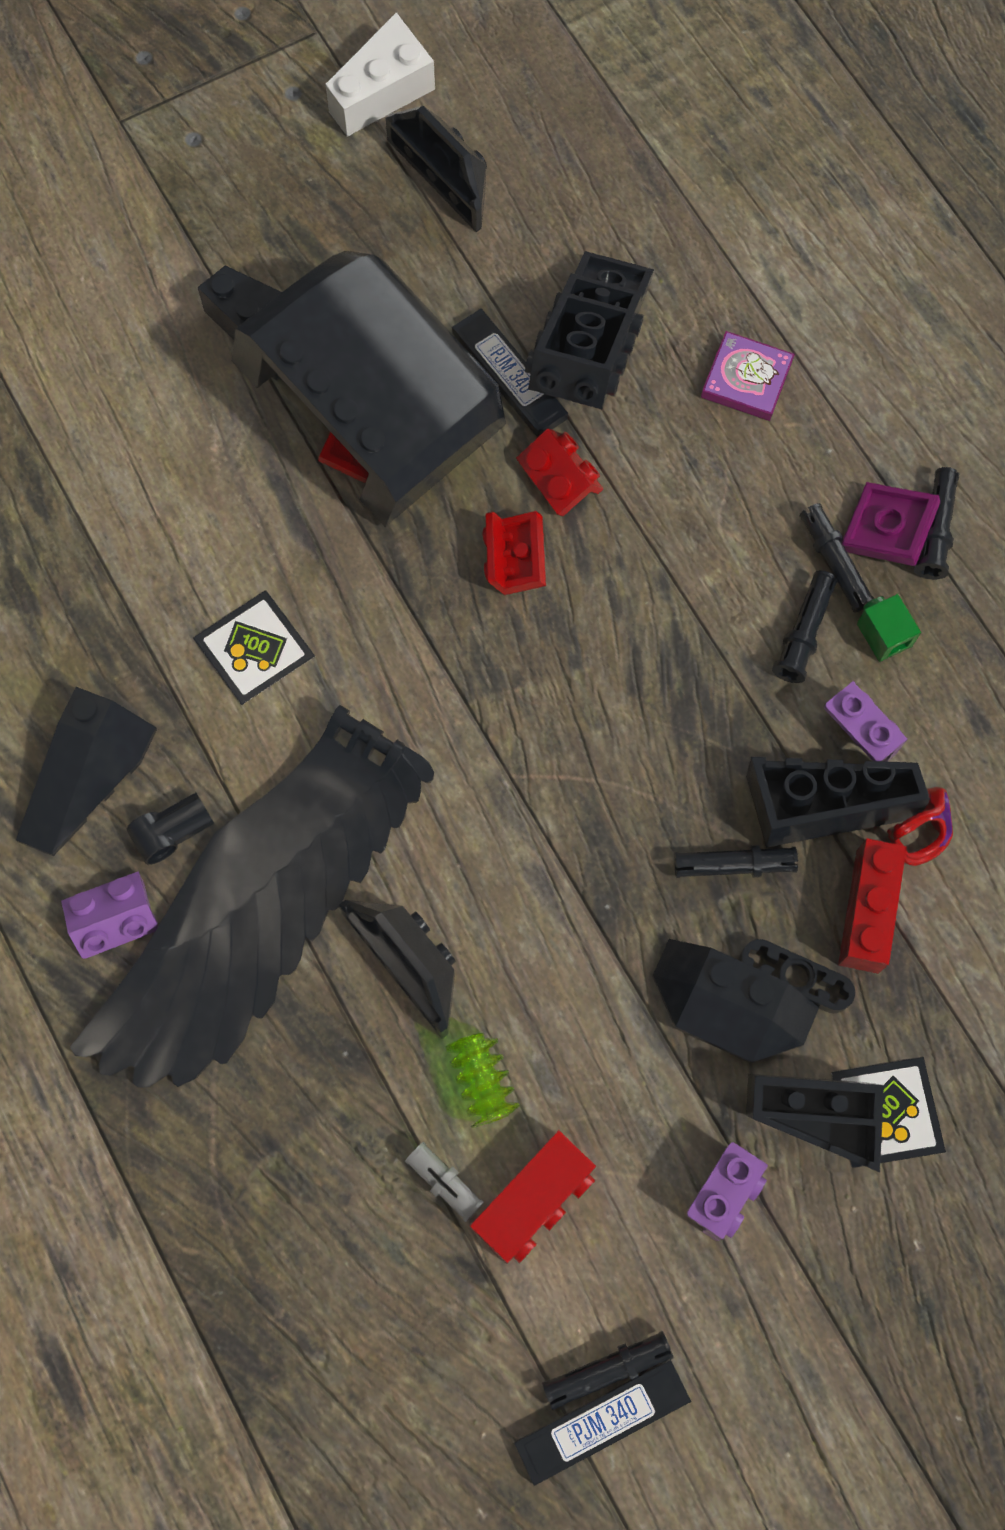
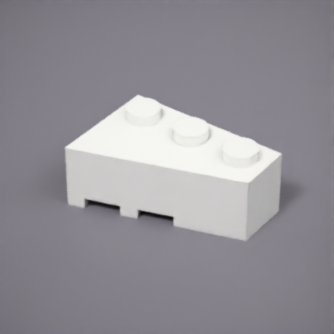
M397 13L325 84L329 113L348 137L435 90L434 61Z

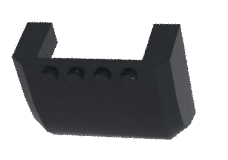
M343 251L333 255L289 286L235 329L231 361L256 388L260 387L277 373L365 468L369 475L359 500L384 527L390 524L506 424L497 382L383 259L373 254Z

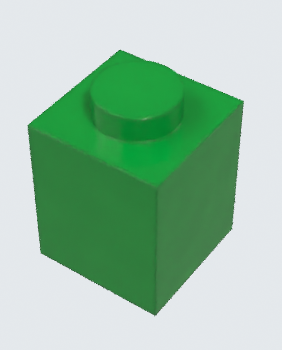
M899 594L886 600L883 596L871 600L863 607L864 611L857 622L858 628L879 662L913 647L922 633Z

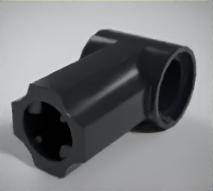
M195 792L160 813L156 811L149 812L138 817L126 829L145 864L152 865L171 856L177 850L178 844L210 827L214 822Z

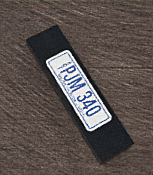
M482 308L452 326V334L497 382L500 393L537 438L546 429H554L568 420V412L554 396L528 390L531 374L525 372L526 361Z
M669 1359L639 1375L638 1378L616 1387L520 1438L514 1444L535 1486L690 1403L691 1400L672 1361Z

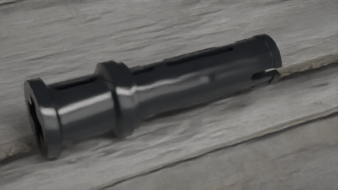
M941 467L935 471L932 494L939 495L940 505L920 553V559L917 561L916 566H914V572L925 579H943L948 576L949 572L946 560L948 550L953 547L954 541L950 532V524L954 509L956 487L960 475L956 469L951 467Z
M819 570L813 574L793 630L789 631L783 638L785 647L780 659L773 664L772 672L784 681L803 683L806 679L807 672L805 668L810 655L816 653L817 640L815 638L838 580L834 578L832 573Z

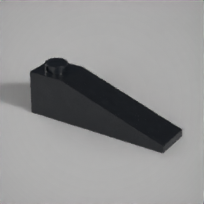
M76 687L56 727L16 841L55 856L87 822L89 814L103 800L106 801L115 792L114 788L129 772L132 774L142 763L157 728L113 700Z

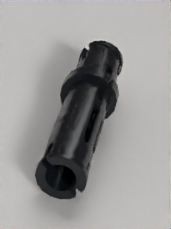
M820 503L808 507L810 513L803 510L799 515L815 541L813 547L816 552L823 555L834 577L838 579L837 582L849 601L853 612L856 613L864 610V604L875 598L871 595L841 542L843 536L840 531L834 530L822 509V505Z
M751 845L750 850L674 853L676 878L751 874L755 878L761 877L762 873H797L798 864H795V862H798V853L795 846L791 848L760 849L759 845Z
M661 1331L648 1339L628 1347L626 1344H622L617 1347L619 1351L581 1366L562 1376L542 1382L552 1411L628 1377H630V1380H634L639 1377V1372L669 1359H674L664 1332Z

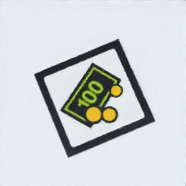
M266 590L193 637L241 705L315 657Z
M924 1057L831 1072L833 1080L869 1082L884 1085L881 1163L946 1152ZM851 1161L852 1168L863 1166L854 1161Z

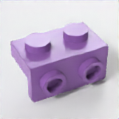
M854 681L830 699L824 706L826 712L872 761L888 762L908 740L898 726L888 719L874 704L870 696L863 692Z
M139 871L61 900L68 934L83 959L154 933L158 928V922L151 910L145 885Z
M730 1143L689 1207L687 1216L704 1227L702 1232L715 1241L723 1240L725 1235L732 1238L744 1219V1215L739 1212L748 1198L752 1201L757 1198L767 1181L762 1175L768 1165L736 1143Z

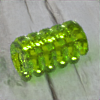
M484 1033L466 1036L445 1046L447 1052L459 1053L450 1061L451 1067L454 1069H465L455 1079L459 1085H470L461 1093V1098L464 1101H475L466 1109L467 1116L480 1117L471 1126V1129L506 1118L520 1107L519 1102H506L505 1100L515 1089L514 1086L500 1085V1081L509 1075V1071L495 1070L494 1066L504 1056L503 1054H490L489 1050L499 1041L498 1038H485Z

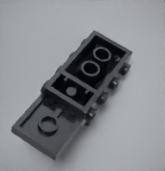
M585 251L575 273L570 274L562 293H557L553 310H549L544 329L538 333L534 350L531 349L528 354L525 372L531 374L528 390L602 410L608 395L615 397L620 376L624 374L628 356H631L636 337L639 336L644 315L638 313L650 286L654 269Z

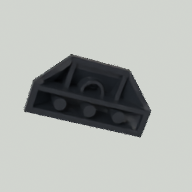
M424 106L388 115L385 118L387 141L475 232L481 230L487 169L484 157L477 150L473 151L464 142L462 135L456 128H450L439 116Z
M344 900L340 903L339 907L342 915L441 1039L447 1036L449 1033L455 980L454 968L451 965L456 962L449 950L442 943H439L437 946L433 944L426 935L430 928L416 911L410 915L403 906L351 900Z
M668 940L652 975L676 1029L749 1063H754L803 1046L819 1010L817 1005L789 983L711 947L683 941Z

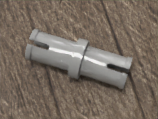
M424 1142L405 1160L432 1187L430 1192L435 1197L440 1195L465 1222L484 1204V1201L480 1200L457 1177L459 1172L454 1167L449 1169Z

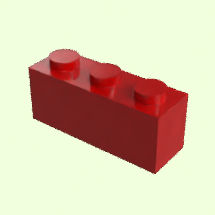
M866 838L856 850L839 966L879 974L889 965L907 846Z
M558 1130L470 1225V1228L506 1264L512 1258L520 1264L537 1245L532 1236L542 1226L550 1231L566 1213L561 1207L571 1194L579 1199L595 1182L590 1173L596 1168V1165Z

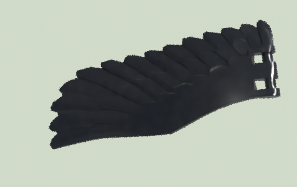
M339 705L331 716L322 737L303 761L267 794L214 833L139 959L70 1046L73 1054L78 1057H89L102 1053L99 1062L101 1075L113 1076L129 1066H133L135 1068L133 1084L138 1088L151 1087L169 1074L172 1076L173 1084L179 1087L196 1079L213 1060H216L219 1064H227L245 1040L251 1017L255 1016L258 1019H262L275 1003L279 977L291 975L296 971L301 960L305 938L313 941L320 934L328 911H335L339 908V904L344 900L350 881L361 884L369 871L372 851L381 854L386 850L391 827L400 828L406 816L408 803H417L419 801L421 781L431 783L434 780V770L430 762L406 747L398 739L392 742L384 737V731L362 719L360 722L349 715V709ZM341 729L352 735L346 748L335 740ZM374 750L386 756L381 766L369 760Z

